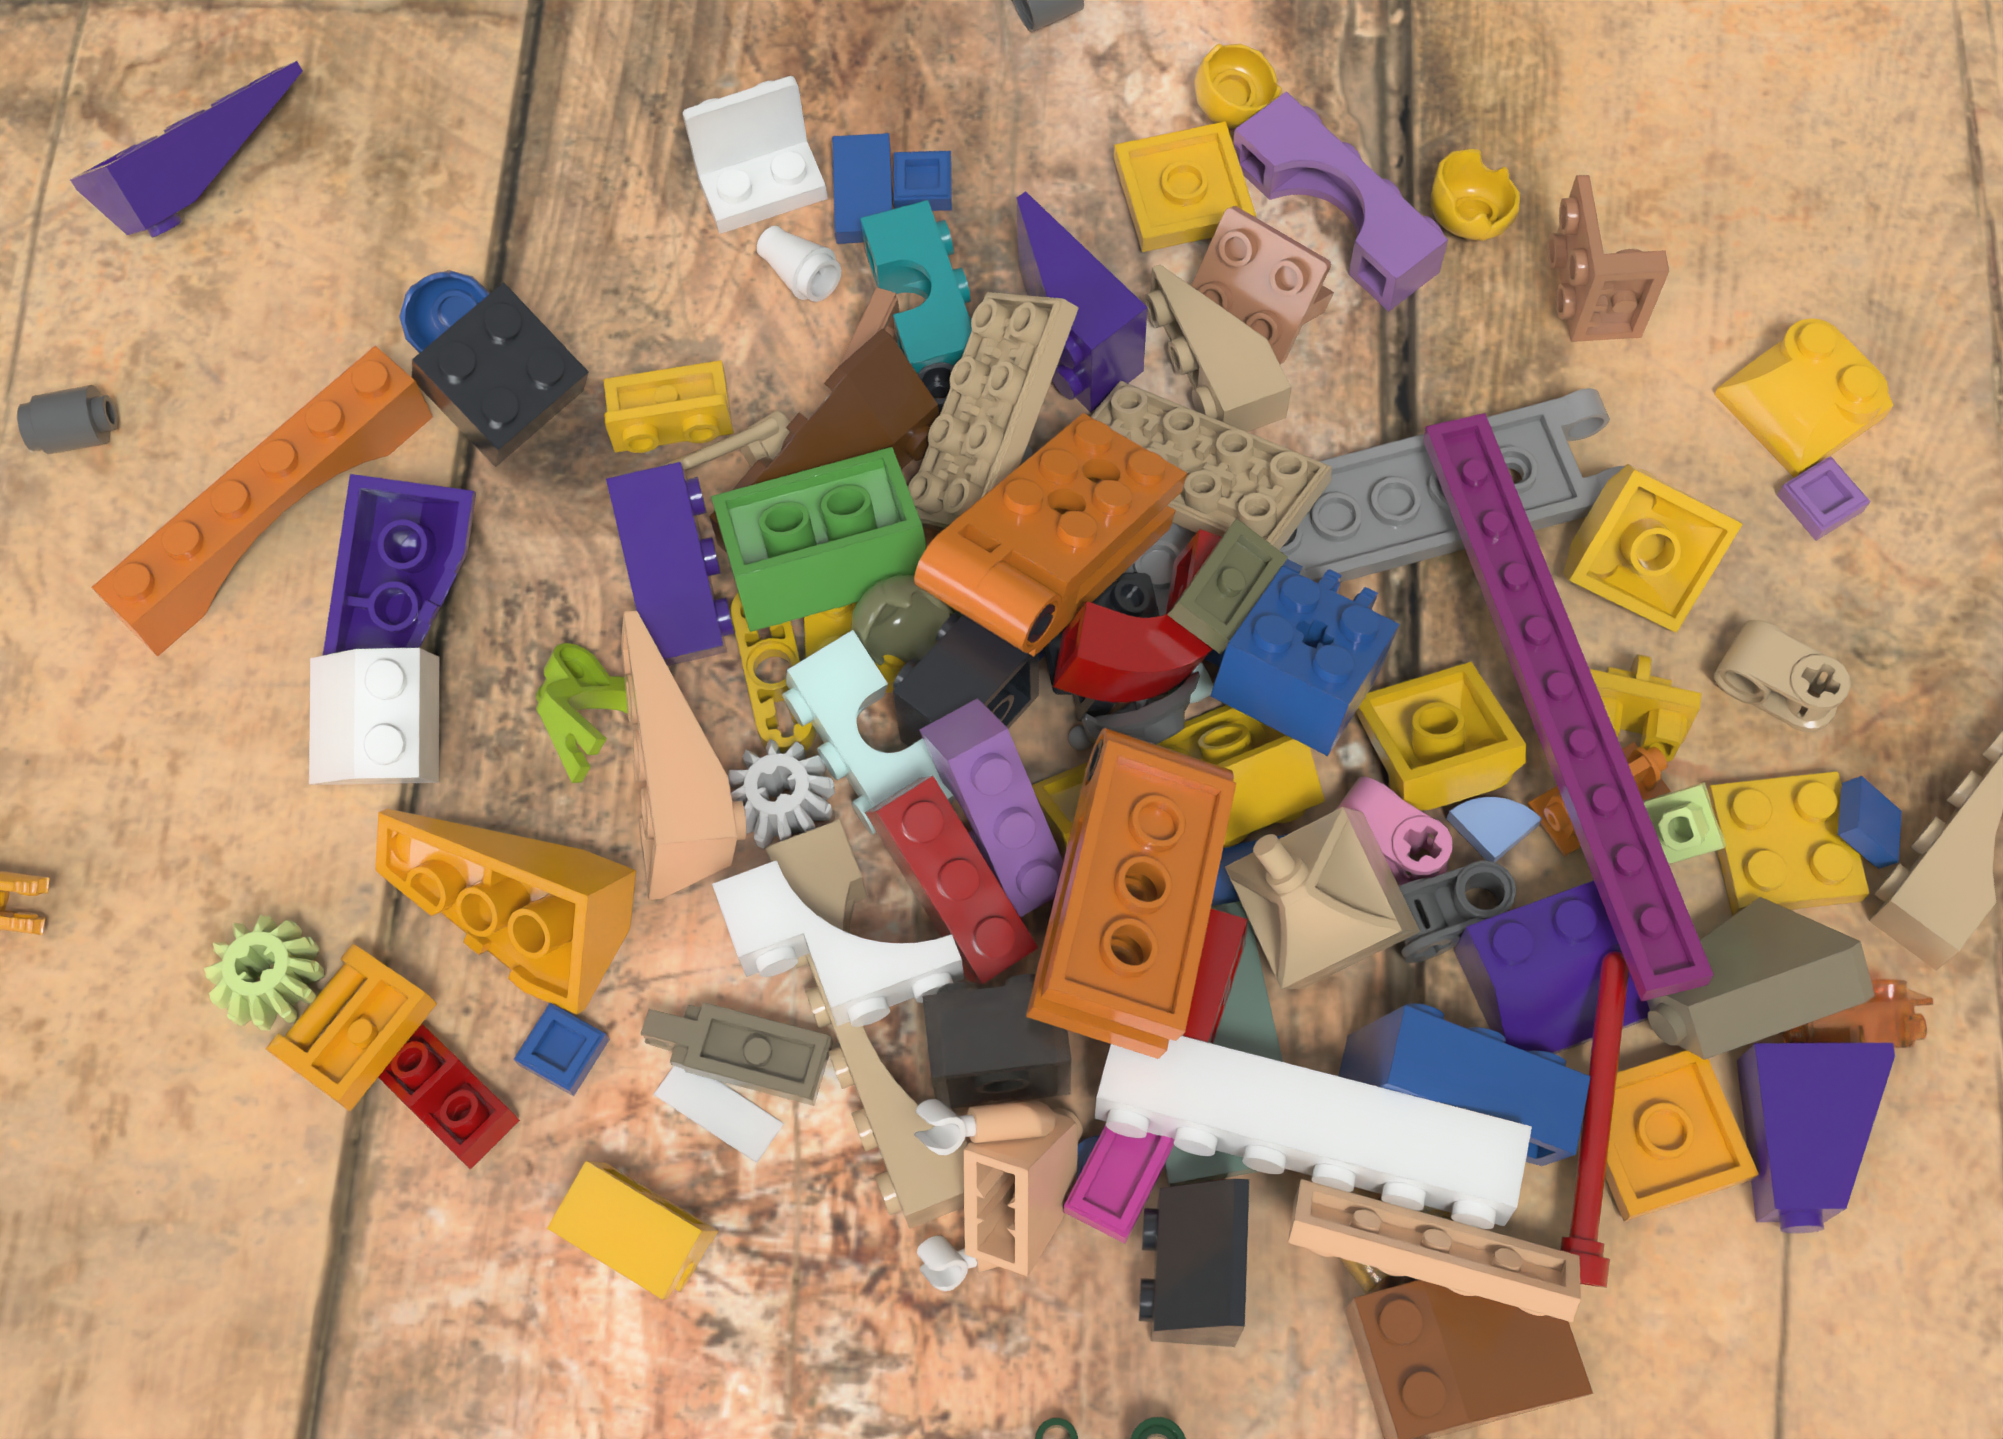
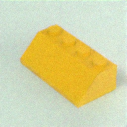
M1228 705L1186 721L1182 731L1157 744L1158 746L1233 771V782H1236V788L1223 848L1242 842L1247 837V834L1270 824L1287 823L1296 820L1305 813L1306 809L1325 802L1310 747ZM1088 762L1032 785L1063 862Z

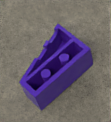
M681 462L606 478L636 610L666 665L671 666L727 653L724 636L735 634L727 598L715 599L711 576L721 574L713 538L702 539L697 515L705 514L707 511L699 478L688 479Z

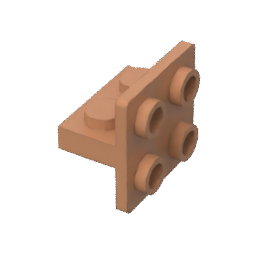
M1232 206L1225 210L1191 285L1265 337L1280 365L1285 362L1302 326L1323 314L1334 294L1333 291L1322 285L1331 268V262L1237 206Z

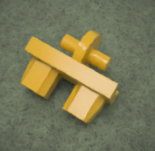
M1640 654L1635 656L1630 671L1609 666L1606 672L1590 669L1617 738L1620 734V729L1642 734L1641 747L1646 750L1653 746L1657 747L1663 753L1667 762L1672 761L1700 710L1702 693L1672 687V680L1651 676V657Z

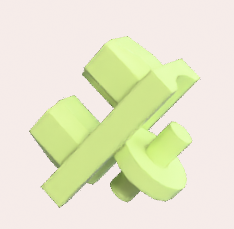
M1705 782L1643 801L1668 864L1725 848L1726 842L1715 818Z

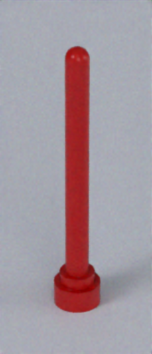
M1618 951L1606 954L1601 965L1588 1073L1591 1077L1583 1115L1569 1237L1562 1236L1560 1251L1579 1255L1580 1284L1607 1288L1610 1259L1603 1257L1605 1244L1598 1242L1629 977V969L1624 956Z

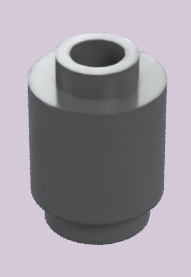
M94 385L32 396L29 403H23L18 406L17 422L21 437L29 450H43L46 454H54L107 444L110 440L111 431L117 428V414L111 398L108 395H101Z

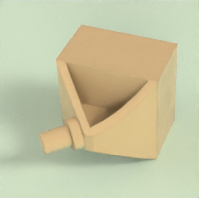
M1341 807L1280 839L1273 834L1266 835L1255 843L1253 853L1225 866L1281 989H1304L1420 933L1369 823L1361 811Z

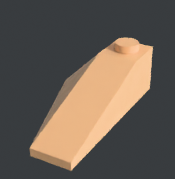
M624 611L621 650L628 719L631 725L638 724L639 730L633 731L635 782L646 781L647 787L641 789L642 818L639 819L640 839L649 900L665 898L731 866L736 842L746 839V816L743 802L732 801L728 776L637 611Z

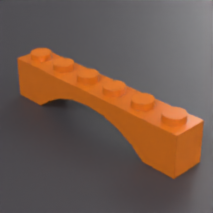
M374 346L91 588L116 617L158 657L206 615L218 589L236 562L257 537L284 511L310 491L336 475L365 462L389 456L433 418L416 381L377 346Z

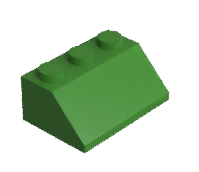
M892 447L711 496L750 632L856 603L870 587L881 580L896 575H915L919 560L927 548L921 520Z

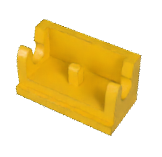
M585 1161L547 1227L551 1232L662 1300L668 1299L674 1289L681 1292L695 1271L709 1244L713 1242L718 1233L717 1229L609 1164L594 1161Z

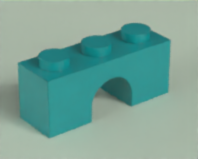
M928 200L860 218L865 254L876 286L896 294L914 293L926 299L920 306L914 309L893 314L897 345L917 374L925 366L938 362H945L955 366L962 358L972 332V317H969L965 303L971 302V296L962 267L952 269L948 256L954 254V247L946 221H935Z

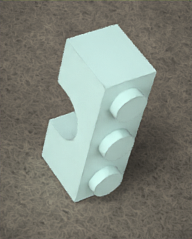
M854 630L787 670L786 685L789 690L782 694L786 705L802 727L811 722L824 742V744L817 747L821 759L835 780L838 781L845 776L859 798L852 801V806L871 835L875 834L876 830L865 812L919 778L934 776L950 804L954 802L955 797L942 783L923 738L908 748L895 753L877 751L867 745L861 738L857 728V718L864 709L885 696L888 683Z

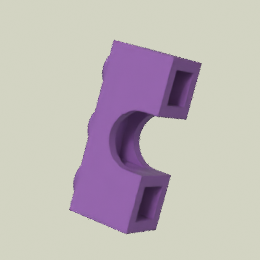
M978 698L921 728L920 733L942 783L961 806L973 831L969 832L970 837L1019 917L1054 899L1063 860L1008 728Z

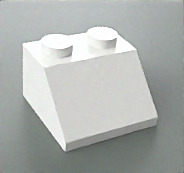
M421 648L353 649L310 658V785L439 783L438 656Z

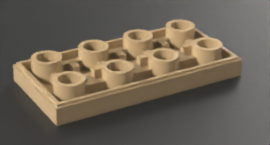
M987 292L983 302L978 305L973 313L971 320L972 332L962 358L952 369L950 375L951 387L941 414L930 427L928 434L929 446L919 472L908 485L909 492L924 528L943 531L1020 466L1079 307L1062 298Z
M1121 380L1091 415L1093 419L1105 423L1112 430L1145 449L1157 453L1164 460L1187 472L1182 492L1167 506L1176 510L1172 523L1195 533L1201 529L1222 537L1237 518L1280 551L1331 482L1332 466Z

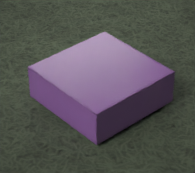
M1831 456L1782 485L1777 494L1779 499L1815 541L1864 512L1871 502Z

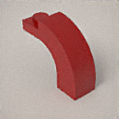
M1199 529L1174 560L1165 615L1151 618L1134 617L1087 601L1063 631L1053 687L1094 700L1132 702L1156 697L1184 681L1213 648L1168 616V613L1221 539V536Z

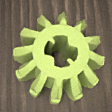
M260 914L253 932L242 923H233V934L236 940L231 945L225 942H213V951L222 958V961L204 968L206 978L213 984H216L209 993L211 1001L220 1009L228 1008L227 1017L239 1026H245L252 1020L253 1024L260 1030L270 1031L277 1013L288 1023H295L297 1021V1011L294 1005L299 1000L311 1004L317 997L307 984L325 978L324 968L318 962L313 961L320 953L318 945L311 937H302V929L293 921L285 920L277 927L276 922L271 917Z

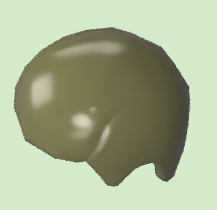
M896 575L877 582L864 593L853 610L851 631L854 630L872 660L878 665H882L885 662L884 655L895 656L904 663L909 662L914 657L922 659L936 644V636L942 625L954 614L947 604L916 586L914 582L915 575Z

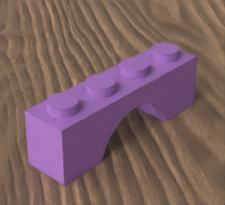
M1286 91L1235 129L1233 145L1243 175L1269 200L1287 195H1309L1332 203L1346 214L1357 234L1348 274L1388 312L1440 273L1448 239L1443 235L1439 225L1432 218L1422 216L1402 197L1401 192L1394 183L1388 179H1382L1362 161L1358 151L1351 144L1341 142L1322 124L1321 119L1313 109L1308 106H1302Z

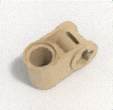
M1749 620L1742 626L1714 672L1715 682L1725 693L1741 702L1752 704L1787 723L1792 728L1803 732H1815L1825 728L1833 720L1837 707L1846 699L1851 687L1850 675L1845 666L1838 660L1826 656L1790 637L1779 627L1760 620ZM1822 672H1827L1828 676L1823 682L1819 677ZM1808 689L1817 692L1820 695L1819 698L1811 696L1807 692ZM1802 706L1808 708L1805 715L1799 713Z

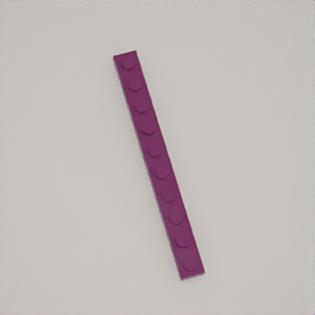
M1486 413L1426 426L1423 442L1640 1000L1646 1001L1708 985L1714 974Z

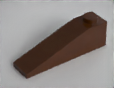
M882 328L845 360L825 381L824 384L832 392L810 418H806L799 412L786 428L790 433L784 440L779 454L773 460L769 457L757 460L732 490L890 447L893 448L902 470L913 459L919 461L924 458L929 446L928 434L930 427L935 419L939 417L938 404L893 337ZM714 510L709 517L717 545L727 552Z

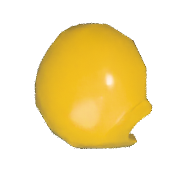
M1241 43L1215 45L1201 61L1194 80L1197 103L1210 120L1216 123L1226 121L1227 127L1231 129H1236L1280 96L1282 91L1281 86L1277 84L1275 70L1260 51Z
M1477 149L1450 152L1439 162L1434 177L1430 206L1436 221L1447 231L1469 240L1485 241L1503 234L1515 222L1519 213L1520 192L1509 179L1507 167L1503 166L1498 170L1487 168L1482 162L1481 151Z

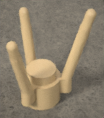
M776 410L738 434L670 461L665 465L681 462L683 469L686 470L739 448L751 467L757 460L764 457H769L773 460L781 451L783 442L790 433L786 428L790 421L782 412Z

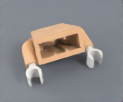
M929 1099L922 1102L916 1108V1113L928 1124L935 1126L927 1131L915 1132L914 1136L926 1147L938 1155H949L961 1146L965 1137H970L971 1142L964 1148L965 1248L956 1251L943 1236L928 1238L917 1249L918 1256L925 1263L920 1267V1271L932 1286L942 1291H950L956 1288L964 1280L968 1269L973 1267L976 1268L978 1273L1002 1267L1028 1276L1066 1215L1063 1212L1064 1205L1077 1181L1078 1140L1083 1132L1079 1119L1066 1109L1055 1108L1051 1110L1048 1105L1038 1101L969 1108L968 1115L957 1116L943 1102L937 1099Z

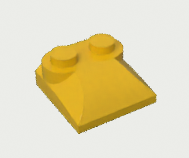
M1815 318L1803 319L1794 323L1788 329L1782 341L1719 386L1714 393L1725 407L1794 478L1830 457L1886 418L1893 407L1888 393V384L1883 374L1834 325Z
M1627 464L1607 481L1569 547L1563 574L1569 581L1677 633L1743 524L1718 509L1657 479L1650 472Z
M1472 662L1369 692L1356 711L1373 747L1389 774V789L1394 791L1402 800L1421 811L1435 809L1499 789L1511 780L1514 772L1526 763V743Z

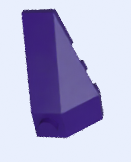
M297 61L277 68L213 102L211 108L206 111L204 109L166 127L163 130L164 134L159 137L156 135L137 145L134 144L75 176L70 181L81 195L126 235L147 230L152 238L182 222L177 212L198 199L303 70Z
M350 474L322 656L353 649L421 647L467 556L476 498L475 491Z

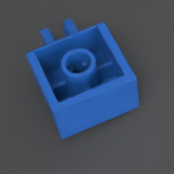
M1282 566L1229 641L1210 696L1328 756L1372 687L1400 624L1372 610L1378 593L1367 587H1364L1353 601L1338 594L1342 575L1331 569L1325 572L1319 583H1316Z

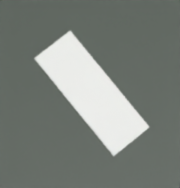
M673 1066L653 1094L756 1163L784 1124L720 1081L687 1073L684 1069Z

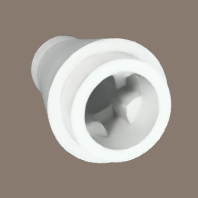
M779 226L769 227L760 236L756 248L758 255L770 264L798 299H809L813 302H819L827 298L835 290L840 281L842 270L831 249L790 234Z

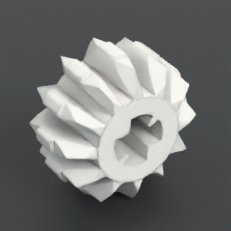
M770 739L766 746L768 755L759 758L756 753L745 749L742 757L747 770H729V785L734 789L731 792L732 801H742L744 805L746 834L754 832L755 843L763 850L771 843L775 836H779L781 842L791 838L793 834L798 832L802 834L816 828L813 820L830 821L833 814L831 805L826 801L835 794L833 780L823 776L826 767L821 757L816 755L805 759L804 747L797 741L790 746L785 754H781L777 742ZM784 789H789L791 791V795L782 793ZM769 795L777 797L776 802L770 801Z

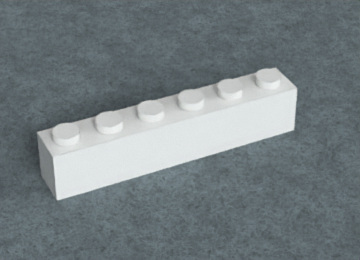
M1181 1036L1177 1041L1170 1039L1167 1051L1159 1059L1111 1044L1096 1097L1095 1119L1106 1121L1108 1129L1123 1136L1144 1138L1147 1132L1175 1139L1174 1145L1177 1148L1191 1154L1212 1156L1215 1154V1151L1243 1157L1242 1162L1244 1165L1259 1172L1281 1174L1284 1172V1169L1311 1175V1180L1314 1183L1347 1192L1353 1191L1354 1187L1382 1194L1381 1200L1383 1202L1415 1211L1422 1210L1425 1205L1451 1212V1218L1455 1222L1481 1229H1492L1494 1224L1505 1226L1517 1209L1532 1126Z

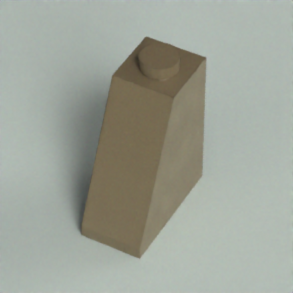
M1759 897L1700 940L1714 974L1709 984L1647 1000L1650 1009L1648 1021L1657 1036L1665 1043L1672 1046L1678 1045L1705 1060L1866 1003L1875 996L1861 941Z

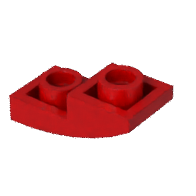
M423 1024L413 1033L378 1077L470 1170L520 1121Z

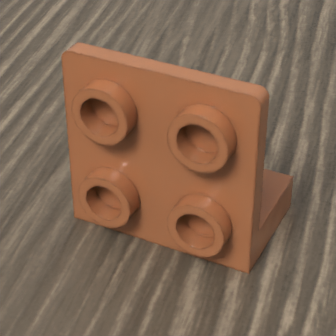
M1576 175L1569 198H1562L1560 202L1557 233H1551L1548 240L1549 265L1551 269H1559L1561 281L1556 293L1558 316L1560 319H1567L1571 342L1642 338L1669 273L1666 250L1642 252L1638 249H1624L1616 253L1604 254L1590 175Z

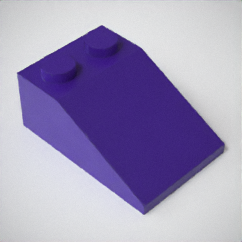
M1025 191L1016 198L1019 270L1027 296L1062 298L1079 307L1052 381L1063 396L1069 400L1076 398L1091 413L1101 405L1120 380L1130 383L1144 372L1148 307Z

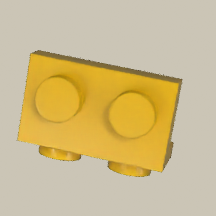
M722 360L603 379L607 412L604 414L605 426L615 453L623 451L644 453L654 450L660 445L686 441L691 443H707L718 436L734 434Z

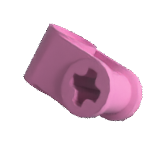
M1359 777L1337 809L1345 807L1364 813L1397 884L1401 886L1411 881L1432 878L1446 873L1447 863L1452 853V837L1448 829L1440 821L1431 818L1402 800L1384 784L1368 777ZM1429 834H1432L1434 836V839L1429 837ZM1421 848L1431 853V856L1424 855L1421 857L1419 862L1409 857V853L1415 855ZM1406 871L1411 872V875L1408 876Z

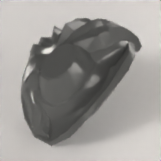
M1199 671L1188 676L1178 690L1165 698L1149 704L1147 699L1136 701V711L1096 717L1085 713L1081 721L1089 742L1095 744L1103 728L1155 745L1176 735L1184 729L1185 710L1190 704L1191 694L1197 687L1200 678Z

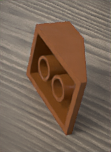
M1422 1280L1354 1297L1345 1310L1384 1439H1433L1593 1394L1569 1321L1548 1315H1532L1521 1310L1519 1307L1476 1295H1460L1447 1287Z

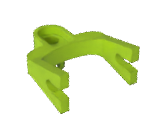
M562 643L554 648L544 667L546 679L536 692V700L538 702L536 710L547 729L571 783H581L585 779L591 765L586 760L584 753L577 747L576 741L587 755H598L607 738L577 710L611 709L628 714L624 677L609 676L598 659L585 648L571 643Z

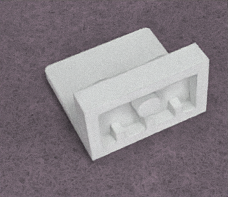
M788 76L775 81H765L753 88L719 99H708L697 106L683 111L698 181L719 234L828 199L826 185L807 142L799 87L794 76Z

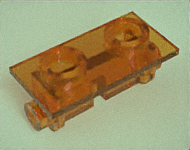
M1874 979L1871 982L1875 996L1866 1003L1784 1031L1783 1040L1784 1043H1851L1850 1026H1858L1859 1043H1893L1894 1048H1912L1915 1040H1924L1927 1035L1925 1018L1922 1013H1915L1914 1006L1933 1005V998L1908 989L1907 981Z

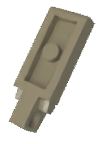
M704 1002L701 1007L688 1005L684 1018L649 1009L641 1031V1036L645 1038V1044L672 1051L671 1065L682 1068L687 1073L815 1106L829 1058L828 1051L831 1050L833 1045L832 1037L827 1034Z

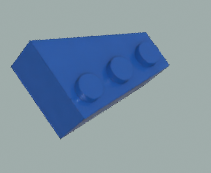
M1416 1003L1406 1004L1349 1034L1338 1077L1532 1126L1526 1162L1539 1166H1545L1576 1155L1591 1076L1566 1067L1565 1059L1556 1054L1544 1051L1526 1052L1505 1044L1506 1038L1496 1031L1480 1027L1466 1029L1444 1020V1014L1440 1010Z

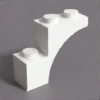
M777 860L712 884L746 977L759 973L762 977L784 973L797 965L799 957L810 954L836 1026L848 1022L853 1027L872 1024L886 1017L890 1013V1006L914 997L919 1003L936 1000L950 993L955 988L954 982L964 979L962 959L952 935L918 943H887L864 939L847 933L823 920L801 901L783 876Z

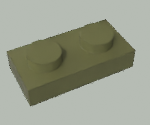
M1236 518L1172 607L1168 616L1221 654L1227 648L1229 641L1281 569L1288 556Z

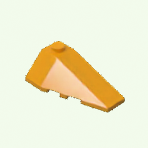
M392 809L378 812L375 871L430 916L442 913L466 933L463 943L478 955L488 951L511 970L508 980L523 992L576 1015L586 1009L630 930L636 870L579 848Z

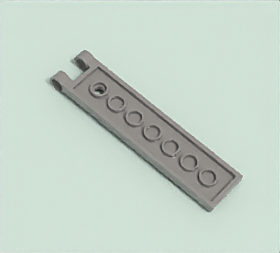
M1596 389L1577 390L1561 398L1487 417L1507 467L1518 471L1521 475L1522 480L1514 485L1533 531L1586 517L1607 481L1625 467L1609 468L1596 475L1583 478L1567 440L1576 441L1590 437L1601 431L1609 423V415ZM1424 434L1320 461L1332 466L1331 482L1280 549L1282 553L1288 556L1287 559L1303 566L1299 573L1300 575L1319 583L1325 572L1331 569L1341 574V582L1465 549L1423 442ZM1172 523L1168 532L1124 572L1146 573L1151 577L1160 616L1166 614L1174 560L1196 534Z

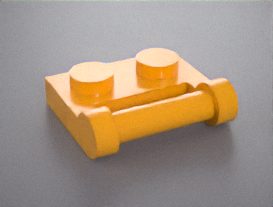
M353 943L340 958L344 963L343 966L286 1035L282 1036L278 1033L265 1048L279 1061L349 1112L437 1005L426 992Z

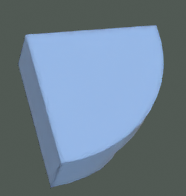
M1483 797L1466 801L1450 810L1446 818L1486 861L1491 862L1499 860L1536 829L1542 820L1539 815L1528 807L1513 800L1499 797Z

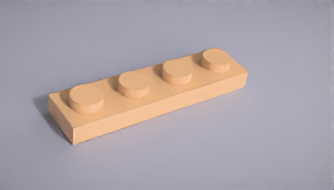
M1300 1180L1293 1205L1288 1243L1307 1248L1321 1256H1336L1376 1267L1392 1276H1408L1444 1286L1460 1295H1476L1516 1306L1532 1315H1548L1573 1322L1581 1301L1579 1255L1307 1180Z

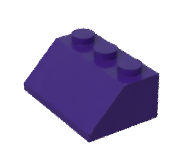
M1594 880L1466 926L1454 949L1489 1029L1502 1034L1506 1038L1505 1044L1526 1052L1544 1051L1553 1054L1593 1040L1602 960L1610 952L1618 951L1622 953ZM1630 972L1623 1029L1648 1020V1012L1650 1011L1647 1000H1640Z

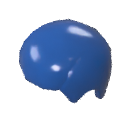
M451 270L436 272L422 278L406 292L399 315L405 339L420 353L487 297L490 292L473 276Z

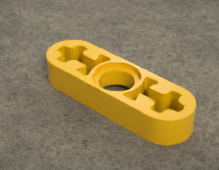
M737 593L731 604V616L761 743L766 749L767 743L771 739L777 742L780 753L785 754L790 746L797 741L803 745L806 752L812 746L816 736V730L811 722L802 727L789 710L791 720L796 724L793 728L794 735L782 738L780 731L776 729L779 727V720L774 702L784 701L782 694L789 690L786 685V678L781 682L768 684L756 677L758 665L767 658H783L790 663L791 667L800 662L791 621L770 626L772 638L760 641L758 630L749 631L739 593Z

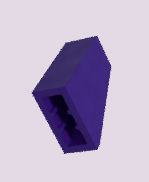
M1754 1043L1737 1060L1746 1144L1759 1173L1757 1177L1751 1180L1756 1222H1779L1780 1231L1784 1233H1812L1824 1230V1222L1847 1208L1895 1058L1893 1043Z

